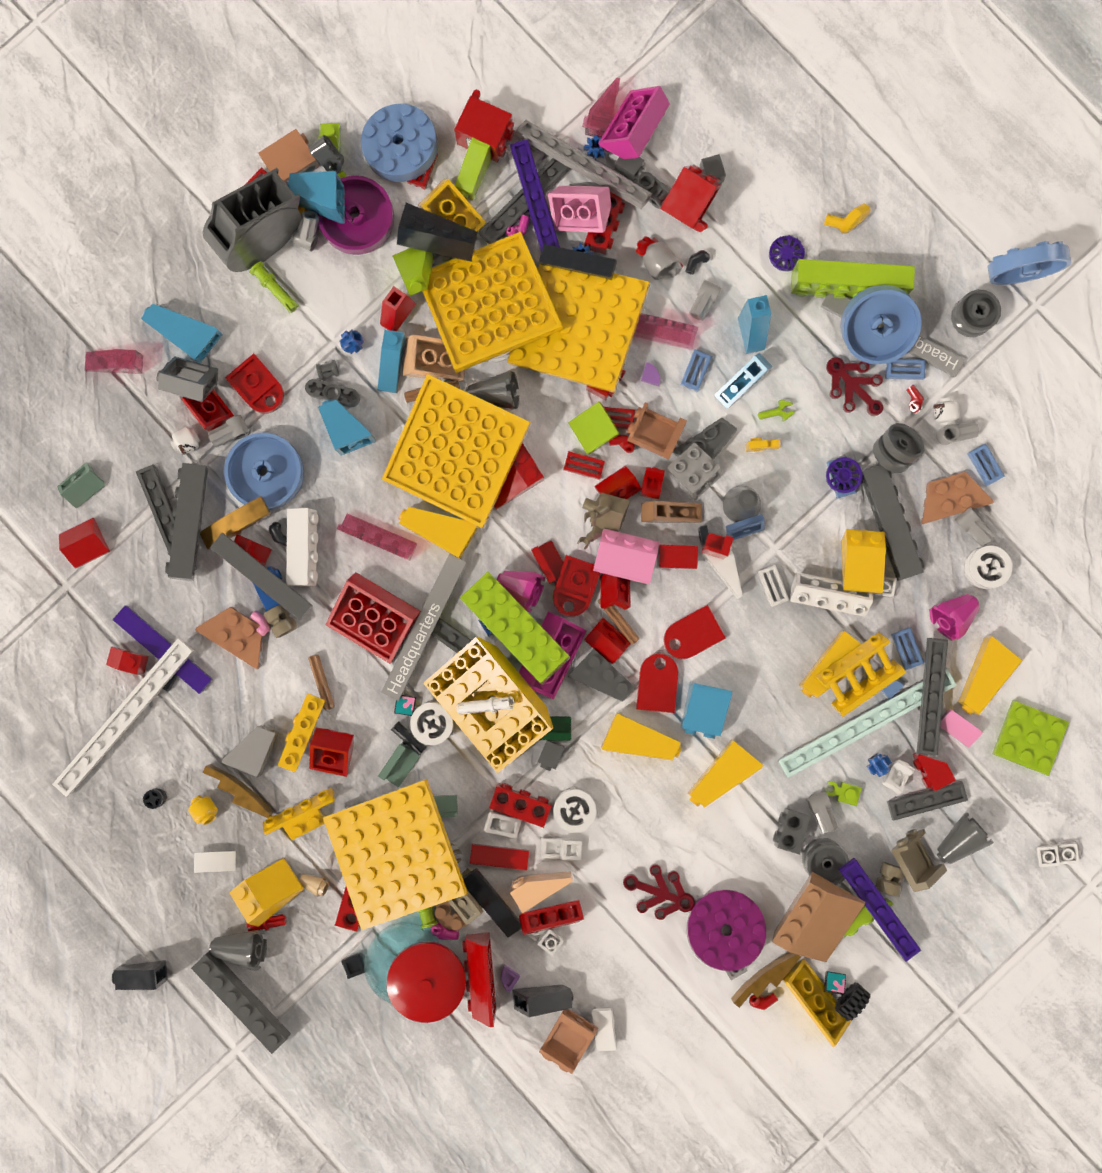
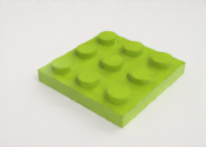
M1012 700L992 754L1049 776L1069 722Z

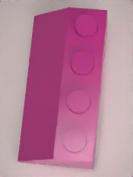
M661 86L630 90L599 141L600 147L622 159L639 158L670 105Z
M548 612L541 627L570 656V659L543 685L523 665L519 670V674L534 691L554 699L587 630Z

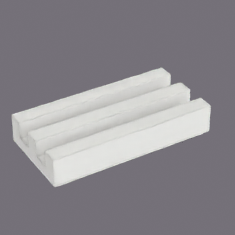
M776 565L757 572L770 607L789 601ZM771 570L774 573V576L782 593L783 599H780L779 594L769 572ZM763 573H765L767 576V579L769 581V584L776 599L775 602L772 598V595L770 593Z

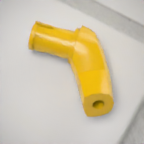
M863 203L854 208L844 218L827 213L824 226L840 229L841 233L844 234L849 233L867 218L871 209L867 204Z

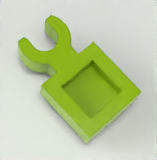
M833 781L827 782V784L832 785L834 788L832 792L825 791L828 796L838 795L837 801L857 806L861 787L841 782L840 787H838Z

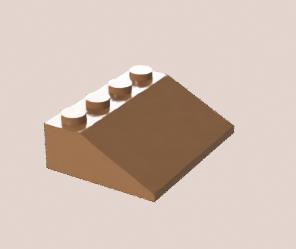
M811 872L776 927L772 942L790 953L827 962L865 905V901L818 874Z

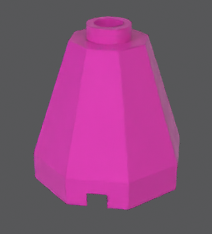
M504 571L498 575L496 580L527 612L531 613L532 609L530 607L537 605L543 592L544 585L541 584V580L545 582V577L536 572Z
M966 594L936 604L929 609L930 620L933 624L937 622L940 626L937 628L939 633L951 641L956 638L960 639L966 634L977 615L979 601L975 596Z

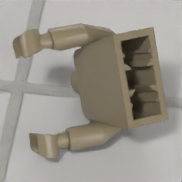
M601 493L596 501L586 498L582 506L583 509L588 510L584 515V523L587 518L591 517L590 522L593 528L586 537H581L577 544L579 545L580 542H583L586 545L584 549H587L590 542L601 537L603 528L619 532L624 523L630 501L605 493Z

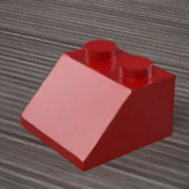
M316 727L310 743L309 769L347 777L354 747V735Z

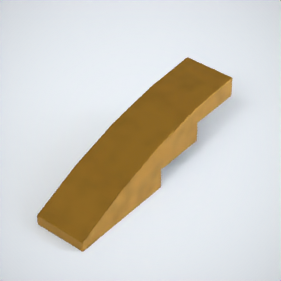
M260 496L200 531V535L206 548L209 550L221 533L232 538L271 513L264 498Z
M212 764L205 766L204 774L220 780L217 788L235 795L232 803L266 818L272 816L273 811L243 782Z
M789 952L760 969L731 997L733 1003L740 1008L751 993L758 998L770 983L777 988L801 956Z

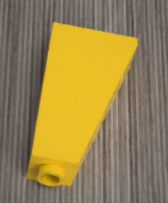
M408 507L407 510L403 509L398 518L400 519V525L459 559L478 529V526L466 520L413 507Z
M840 631L799 684L803 688L801 692L809 698L811 696L818 698L831 687L828 686L826 688L816 676L860 646L861 643L846 631ZM875 654L869 657L868 660L872 659ZM859 664L857 667L852 669V671L854 672L856 669L861 667L862 664ZM846 675L842 676V677L839 678L836 682H837V683L840 682L841 680H843V679H844L845 677H847V676H846Z
M986 636L983 639L958 700L963 705L961 708L970 715H980L1023 661L993 636Z
M617 712L601 745V749L605 751L673 760L674 757L678 758L682 747L680 746L681 742Z
M730 740L689 790L688 794L691 796L689 800L697 807L701 804L705 808L762 769L764 765L735 741Z

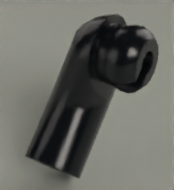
M700 250L691 255L685 272L693 275L697 264L700 262L707 263L710 259V254L705 250Z
M273 522L269 526V533L273 541L287 546V536L282 535L281 524Z

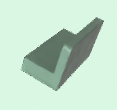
M86 462L60 483L57 488L63 498L75 508H78L104 487L105 483Z
M400 743L378 777L382 780L387 779L395 786L400 787L420 755L418 756L411 748Z
M457 795L434 796L441 817H456L458 815Z

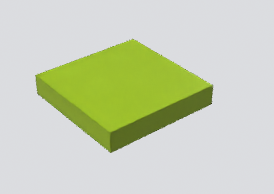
M600 401L568 422L588 455L620 434Z

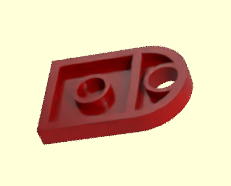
M254 353L225 377L244 401L258 413H272L283 403L284 390L282 385ZM268 397L275 398L273 406L266 405Z
M565 555L552 596L554 606L560 613L566 616H578L588 609L600 576V572L593 571L595 564ZM566 601H572L574 604V609L570 612H566L563 608Z
M706 605L671 624L665 631L663 641L670 655L679 659H688L726 639L709 606ZM672 639H677L680 642L677 650H672L669 646V642Z
M653 654L647 657L641 664L636 703L637 710L675 713L678 667L671 657L664 654ZM657 658H663L665 661V666L662 669H657L654 665Z

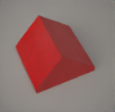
M214 389L203 402L187 397H182L181 399L201 426L208 432L224 425L228 419L234 417V414Z
M94 518L59 534V550L75 569L110 552Z

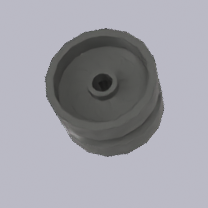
M977 289L969 292L955 304L952 310L951 321L953 327L965 337L983 335L997 324L1001 316L999 300L993 293L987 290Z
M895 423L874 443L873 453L877 461L885 469L893 473H902L924 453V443L914 429L905 424Z
M818 838L811 841L805 847L802 854V863L809 876L811 872H814L835 885L845 880L838 869L846 864L849 858L835 841L829 838Z

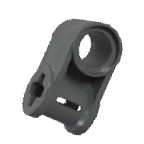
M326 135L321 136L309 146L312 156L319 161L326 171H336L337 174L341 171L344 157Z
M643 172L639 175L636 184L652 193L649 202L654 207L660 209L670 192V188L649 172ZM641 181H647L650 185L647 187L643 186Z

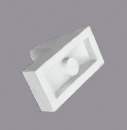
M493 810L489 812L484 831L516 838L522 820Z

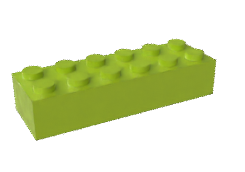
M799 259L792 270L791 293L800 297L807 296V294L815 295L818 298L826 297L827 294H834V298L843 299L845 297L854 298L861 291L873 286L891 285L910 294L914 289L915 266Z
M489 571L460 597L466 606L542 685L570 659V656Z

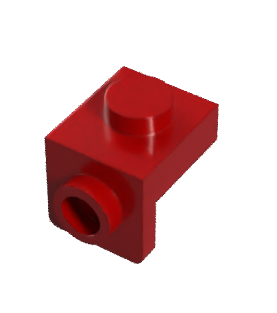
M646 467L640 496L654 499L660 498L665 470L656 467Z

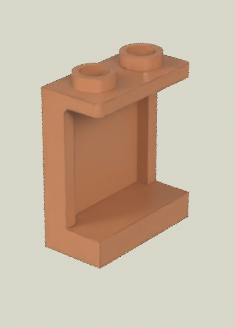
M297 129L258 152L269 171L278 168V175L286 185V182L289 181V173H302L313 165L316 168L319 167L318 161L312 156L307 146L309 144L308 139L304 133L300 134Z
M645 402L643 407H638L635 413L636 422H631L627 433L630 434L627 441L669 460L687 420L680 418L677 423L647 409L648 403Z
M563 1010L539 1053L546 1060L553 1061L559 1065L562 1071L573 1074L599 1028L572 1010Z

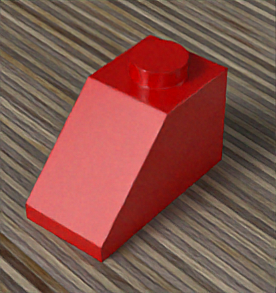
M111 646L106 665L120 671L141 675L145 673L149 656Z

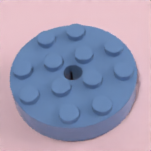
M392 104L381 108L368 119L361 135V148L368 165L378 176L393 182H404L421 176L430 168L437 155L438 138L432 121L422 110L408 104Z
M1044 241L1036 244L1034 247L1021 250L1019 248L1010 249L1006 255L993 257V261L988 264L987 268L990 283L995 285L1017 284L1040 279L1060 272L1071 265L1069 246L1063 244V241L1049 244V241Z
M877 285L861 291L848 303L841 318L840 328L847 348L856 358L870 364H886L901 358L910 351L919 337L922 321L919 308L909 294L895 286ZM882 321L885 323L881 328H877Z
M255 433L242 438L232 447L225 461L224 476L228 489L238 501L245 505L261 496L264 498L268 509L274 510L288 504L297 495L303 482L304 468L299 453L285 439L271 433ZM267 467L269 472L261 476V469Z

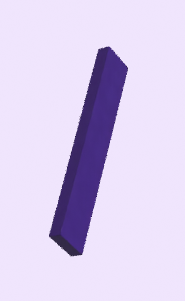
M526 139L510 144V150L540 250L542 252L544 244L560 247L529 141Z
M127 605L113 618L115 623L159 660L173 645ZM189 658L175 673L198 694H201L213 680Z
M852 858L838 869L859 899L865 901L864 906L903 960L907 962L922 951L858 861Z

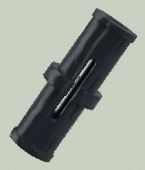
M400 721L392 727L391 731L403 741L404 745L407 744L416 752L418 756L427 748Z

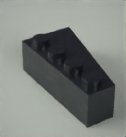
M406 202L398 226L396 245L472 262L477 231Z

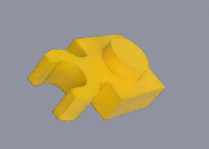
M761 437L751 438L746 443V452L779 449L781 442L780 439L767 441L762 440Z

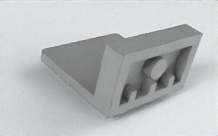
M693 443L667 467L668 471L688 489L689 496L694 501L722 476L721 467L696 443Z

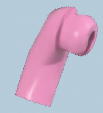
M254 611L250 618L260 625L257 628V632L265 636L271 630L270 624H268L266 618L260 612Z

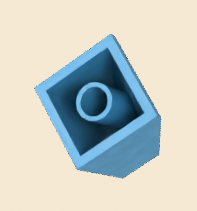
M336 171L289 173L287 186L295 196L300 195L299 207L313 211L338 223H345L344 185Z
M326 400L318 407L333 447L341 456L376 442L373 435L337 400Z
M690 682L681 728L685 729V733L696 735V732L704 733L703 737L715 739V735L721 737L733 691Z

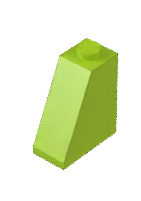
M474 138L471 139L455 183V187L466 199L469 198L471 200L474 199L492 161L490 145Z
M408 248L392 255L410 296L428 288L434 259L431 252Z

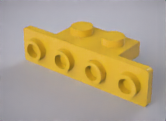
M312 694L306 695L300 712L294 717L293 729L286 736L285 742L287 743L278 762L279 767L292 772L297 771L325 704L324 699Z
M333 789L323 790L309 799H304L293 807L286 808L275 816L268 817L263 821L264 834L267 835L283 827L291 840H294L324 825L323 817L325 816L320 808L335 801Z

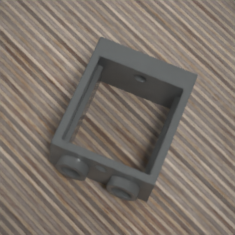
M174 356L157 373L158 390L203 402L217 386L218 368Z

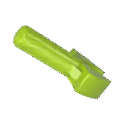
M779 400L777 408L759 412L758 418L761 420L780 416L784 422L795 411L786 413L781 410L784 407L792 406L793 403Z

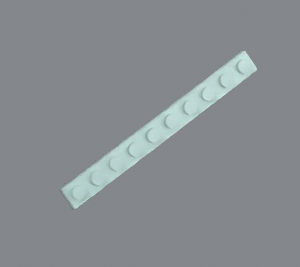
M947 668L945 670L944 692L957 686ZM923 681L777 760L786 777H791L920 706Z

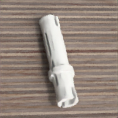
M511 696L504 698L490 697L486 700L458 702L456 709L459 715L486 711L495 713L499 710L513 709L514 706L510 705H514V699Z

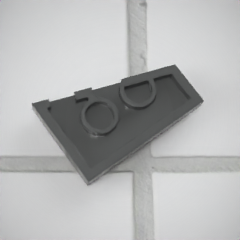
M720 418L693 438H689L685 443L674 448L672 453L679 457L693 443H696L714 460L735 434L737 428L724 418Z
M592 649L567 676L622 702L636 688L595 649Z

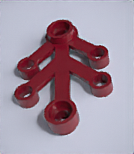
M834 357L826 364V370L832 376L830 397L832 399L841 397L842 390L839 388V380L841 378L845 382L843 410L846 413H851L856 407L853 402L854 391L867 404V413L869 415L878 416L881 414L884 408L882 402L873 400L860 385L878 387L883 382L882 376L876 374L873 377H851L846 371L866 373L870 367L869 363L863 361L860 363H844L841 358ZM833 364H838L839 369H834ZM864 364L866 366V370H862L860 368V365ZM878 378L879 384L874 383L873 379ZM833 390H837L839 395L834 396ZM846 404H851L852 409L848 410ZM877 404L879 410H874L873 405Z
M652 864L649 871L655 877L659 888L639 881L634 874H628L623 879V885L627 890L639 889L655 895V897L649 900L637 902L636 908L640 913H645L649 908L666 900L674 902L665 908L658 907L655 909L654 915L658 920H663L667 915L678 910L690 912L695 905L694 897L684 891L679 881L680 876L674 870L670 871L667 877L673 883L677 895L669 892L661 874V867L658 864ZM658 867V873H653L652 868ZM671 874H676L677 878L671 880L670 876ZM629 878L634 879L632 885L627 884ZM683 899L689 900L687 905L682 904ZM642 903L646 905L644 910L638 908ZM659 910L664 912L661 917L657 916Z

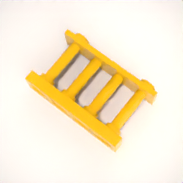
M880 632L871 636L867 641L816 676L826 688L828 686L831 687L837 698L831 705L842 717L906 673L904 668L895 660L890 661L884 649L890 641ZM877 652L884 666L875 672L868 658ZM862 664L868 677L859 683L852 669ZM846 675L853 688L843 694L836 681Z

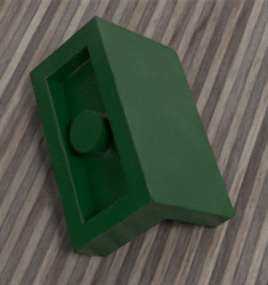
M550 716L553 729L539 740L571 741V717Z

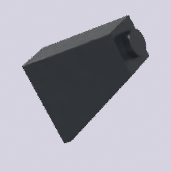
M166 960L121 965L114 969L112 973V983L115 984V990H156L168 980Z
M565 985L512 990L514 1009L529 1018L572 1008L573 993L571 988Z

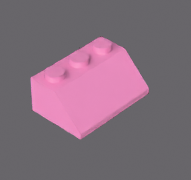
M558 186L548 193L555 231L601 233L605 231L611 209L609 187Z
M603 528L593 571L650 584L659 542Z

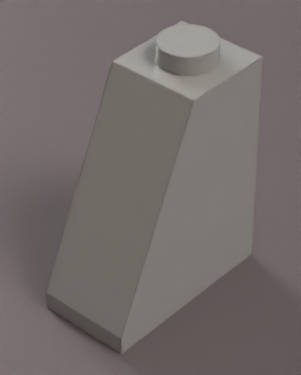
M268 724L257 726L222 759L221 763L256 777L261 776L279 732L274 731L275 727Z

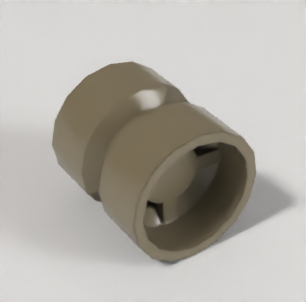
M281 605L264 613L268 624L273 625L271 630L276 638H280L299 627L294 617L289 616L290 612Z
M882 862L880 869L882 876L877 878L876 888L886 894L900 897L903 887L900 883L905 881L906 878L900 867Z

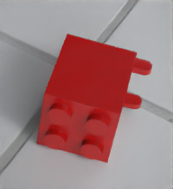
M476 89L470 95L454 128L457 145L468 149L471 139H477L490 145L491 158L498 163L500 157L503 158L506 153L508 140L511 141L515 130H513L512 114L480 100V91Z
M693 164L683 167L660 209L690 228L702 232L708 228V224L702 218L722 185L718 183V178L711 174L704 175L702 173L703 169Z

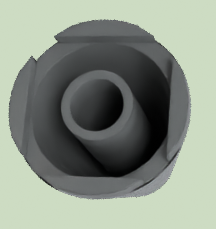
M507 371L471 384L465 390L500 408L517 409L519 406V395L516 396V389H519L516 374L512 371Z
M748 486L733 487L724 496L723 511L733 522L757 516L760 512V497L754 489Z
M968 812L962 815L937 848L939 852L937 856L944 864L946 862L952 864L994 843L992 839L989 841L986 839L988 834L973 817L969 820Z
M263 930L215 937L210 943L209 951L215 958L257 971L261 968L259 966L260 962H264L266 957L267 939H263L262 934H265Z

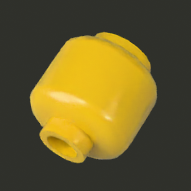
M199 795L191 800L192 804L189 806L188 812L197 824L207 825L216 819L218 808L209 796L202 797Z

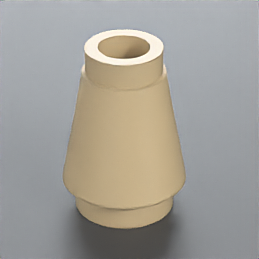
M302 874L299 880L305 889L317 897L319 895L323 897L329 887V882L326 881V878Z

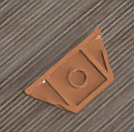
M966 472L927 483L926 498L923 504L924 512L923 518H921V525L963 513L969 507L976 509L993 504L994 502Z
M229 607L195 628V631L255 669H259V658L262 650L261 640L263 636L257 632V628L260 625L233 607Z

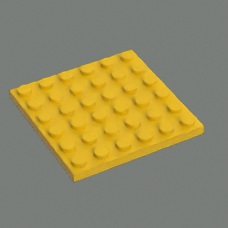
M521 231L474 250L472 262L454 258L432 267L428 288L422 291L456 373L563 330Z
M539 264V275L563 330L510 351L507 363L615 393L650 287V282L615 273L612 280Z
M427 374L382 480L480 528H484L531 422Z
M428 779L323 817L361 930L464 896L468 893Z

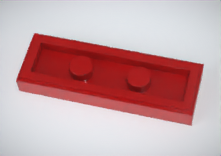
M472 843L470 864L527 871L530 850Z

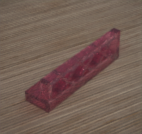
M641 313L633 337L692 350L698 326Z
M348 513L342 525L339 524L337 530L408 561L411 560L417 543Z

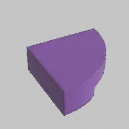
M646 362L641 381L659 387L660 375L658 370L652 364Z
M504 964L501 980L506 991L510 993L519 980L520 974Z

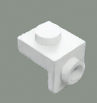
M897 760L890 765L891 770L886 774L882 784L900 794L903 792L908 777L914 773L915 769L907 762Z

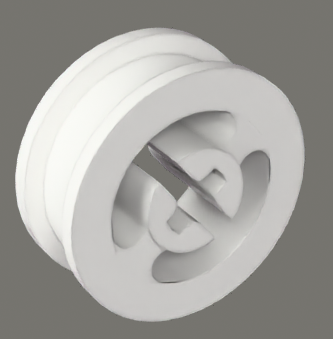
M997 546L978 548L971 552L965 561V575L971 584L980 589L996 588L1005 584L1012 574V561L1009 555ZM984 554H988L993 556L996 560H992V558L981 560V556ZM985 574L984 577L996 575V578L993 581H988L980 575Z
M427 702L414 711L410 727L412 734L419 742L425 745H438L444 742L452 733L454 720L439 702ZM424 711H435V714L428 715L426 719L429 721L435 719V724L438 726L442 724L440 715L444 716L446 728L441 735L431 737L430 733L436 732L439 728L436 726L430 728V723L426 720L423 721L425 731H421L419 718Z
M570 788L557 796L553 805L554 818L562 829L572 833L582 832L588 829L594 822L596 805L586 791ZM573 796L583 798L588 804L587 813H584L582 805L579 804L577 808L579 813L573 814V820L583 819L578 824L566 822L562 818L560 811L564 807L566 808L567 816L571 815L570 807L574 808L577 805V801L566 802V800Z

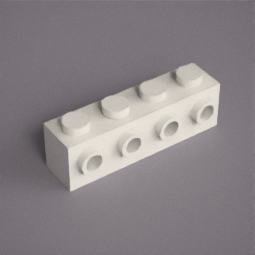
M310 508L287 509L286 584L291 587H316V581L318 580V573L316 571V562L318 561V553L316 552L318 542L317 510Z
M797 572L791 586L790 601L866 617L873 602V593L844 591L843 581Z

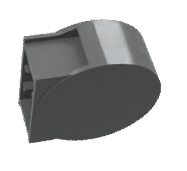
M278 168L212 202L211 214L203 228V238L232 272L247 271L257 262H265L291 239L300 224L301 214L298 211L300 195L295 196L280 178Z

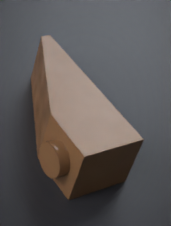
M668 501L641 503V522L702 523V504Z

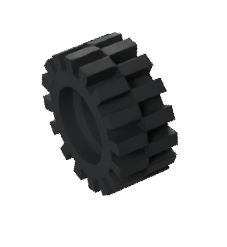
M855 982L845 989L844 995L837 999L838 1002L835 1004V1010L847 1021H852L858 1017V1014L862 1013V1009L866 1008L871 994L859 983Z

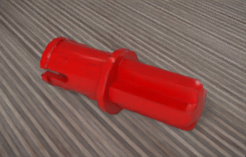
M284 914L271 916L259 927L248 923L246 925L249 928L248 931L263 929L268 931L270 928L286 925L287 919Z

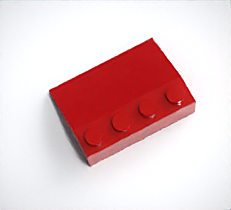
M523 442L494 504L496 510L544 481L543 474Z
M355 572L347 579L325 625L391 664L421 611Z
M490 932L467 934L465 941H462L463 953H467V960H464V969L469 975V980H466V991L470 992L471 998L468 1000V1012H472L473 1019L488 1027H494L497 1008Z

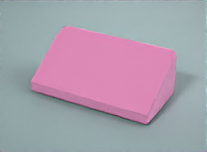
M947 709L941 718L940 728L967 747H970L983 733L953 710Z

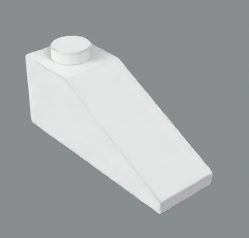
M732 546L728 557L725 559L702 553L701 555L737 599L741 598L743 595L734 554L731 551L733 549Z

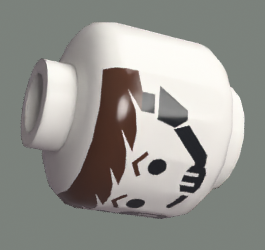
M951 397L939 399V403L933 405L934 421L939 423L940 426L955 424V421L960 418L958 402L951 401Z
M189 427L173 432V440L170 441L174 451H179L182 455L198 449V443L201 442L194 428L190 429Z

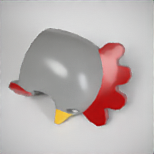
M645 236L637 242L636 253L642 256L647 271L655 280L662 279L667 275L676 276L677 269L683 268L682 263L678 261L668 246L663 242H659L655 237L650 239Z

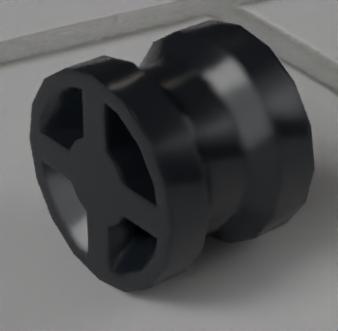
M160 788L149 790L143 796V803L149 809L161 807L166 802V793Z

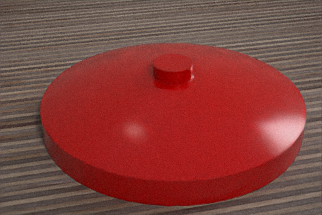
M418 942L406 947L395 957L388 971L387 992L392 1005L401 1015L415 1022L431 1023L446 1018L459 1006L465 993L466 975L461 960L451 949L436 942Z

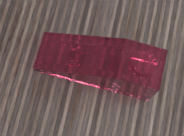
M616 78L590 108L588 116H584L582 127L585 128V135L594 137L597 134L599 138H602L612 120L620 87V78Z
M113 349L86 352V372L142 374L143 355L137 350Z

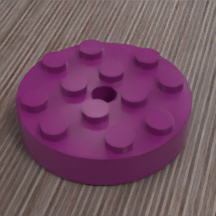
M364 176L340 178L344 185L345 223H338L317 214L319 217L318 225L326 240L337 250L352 255L370 253L382 246L392 232L394 226L392 203L384 188L370 178ZM354 213H360L358 217L352 218Z
M733 890L711 892L694 905L688 916L686 932L689 945L696 957L711 968L722 971L742 969L755 961L764 947L766 941L764 916L756 903L740 892ZM724 924H728L732 933L728 936L723 935L721 932Z

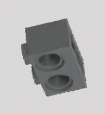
M785 808L784 812L780 813L778 819L780 826L773 836L774 845L779 849L800 855L811 817ZM796 816L798 819L797 824L790 826L789 819ZM791 835L792 842L785 845L783 843L784 837Z

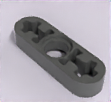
M311 379L305 385L307 394L313 398L324 401L329 399L337 400L341 405L355 407L360 402V395L352 388L317 379ZM316 384V386L319 389H323L324 391L322 393L321 391L315 390L313 393L310 387H314V385ZM331 388L338 390V395L335 398L328 397V391ZM342 390L344 391L343 394L347 396L353 393L356 399L349 402L347 398L342 397Z

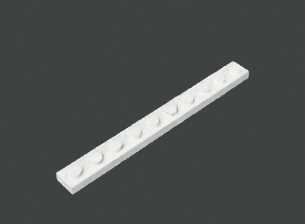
M178 638L52 785L66 797L70 796L191 656L194 650L181 638Z

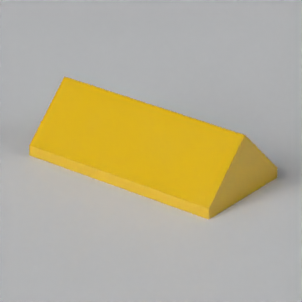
M803 958L793 966L783 981L832 1047H835L851 1023V1020L847 1021L835 1010L837 1001L831 993L824 992L823 982L805 958Z

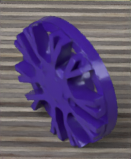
M790 235L780 236L770 246L769 259L778 270L792 271L795 266L792 259H804L805 249L798 238L796 239ZM783 240H788V244L785 245ZM798 245L800 250H795L794 247ZM773 248L778 249L779 253H772ZM780 260L784 261L783 267L778 265Z
M838 458L831 462L826 470V482L833 491L838 493H850L857 489L862 481L861 467L851 458ZM841 461L842 468H838L836 463ZM846 461L849 462L847 468L845 467ZM852 464H854L857 468V470L853 472L850 470ZM831 467L835 468L838 471L835 472L831 470ZM829 473L834 474L835 478L830 479ZM852 474H859V477H852ZM851 479L858 481L855 486L850 483ZM835 480H837L838 483H836L835 485H833L832 482H834ZM840 483L843 485V490L837 488ZM845 483H848V486L850 488L849 490H847Z

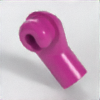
M522 215L519 225L507 228V235L511 236L520 231L522 236L525 235L530 217Z
M440 923L431 927V933L438 939H459V930H449Z

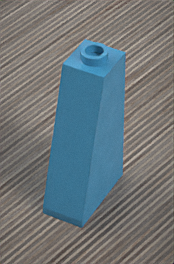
M767 295L747 299L738 316L746 354L765 350L771 319Z
M155 304L147 307L141 317L144 322L198 363L203 361L223 335L213 326Z

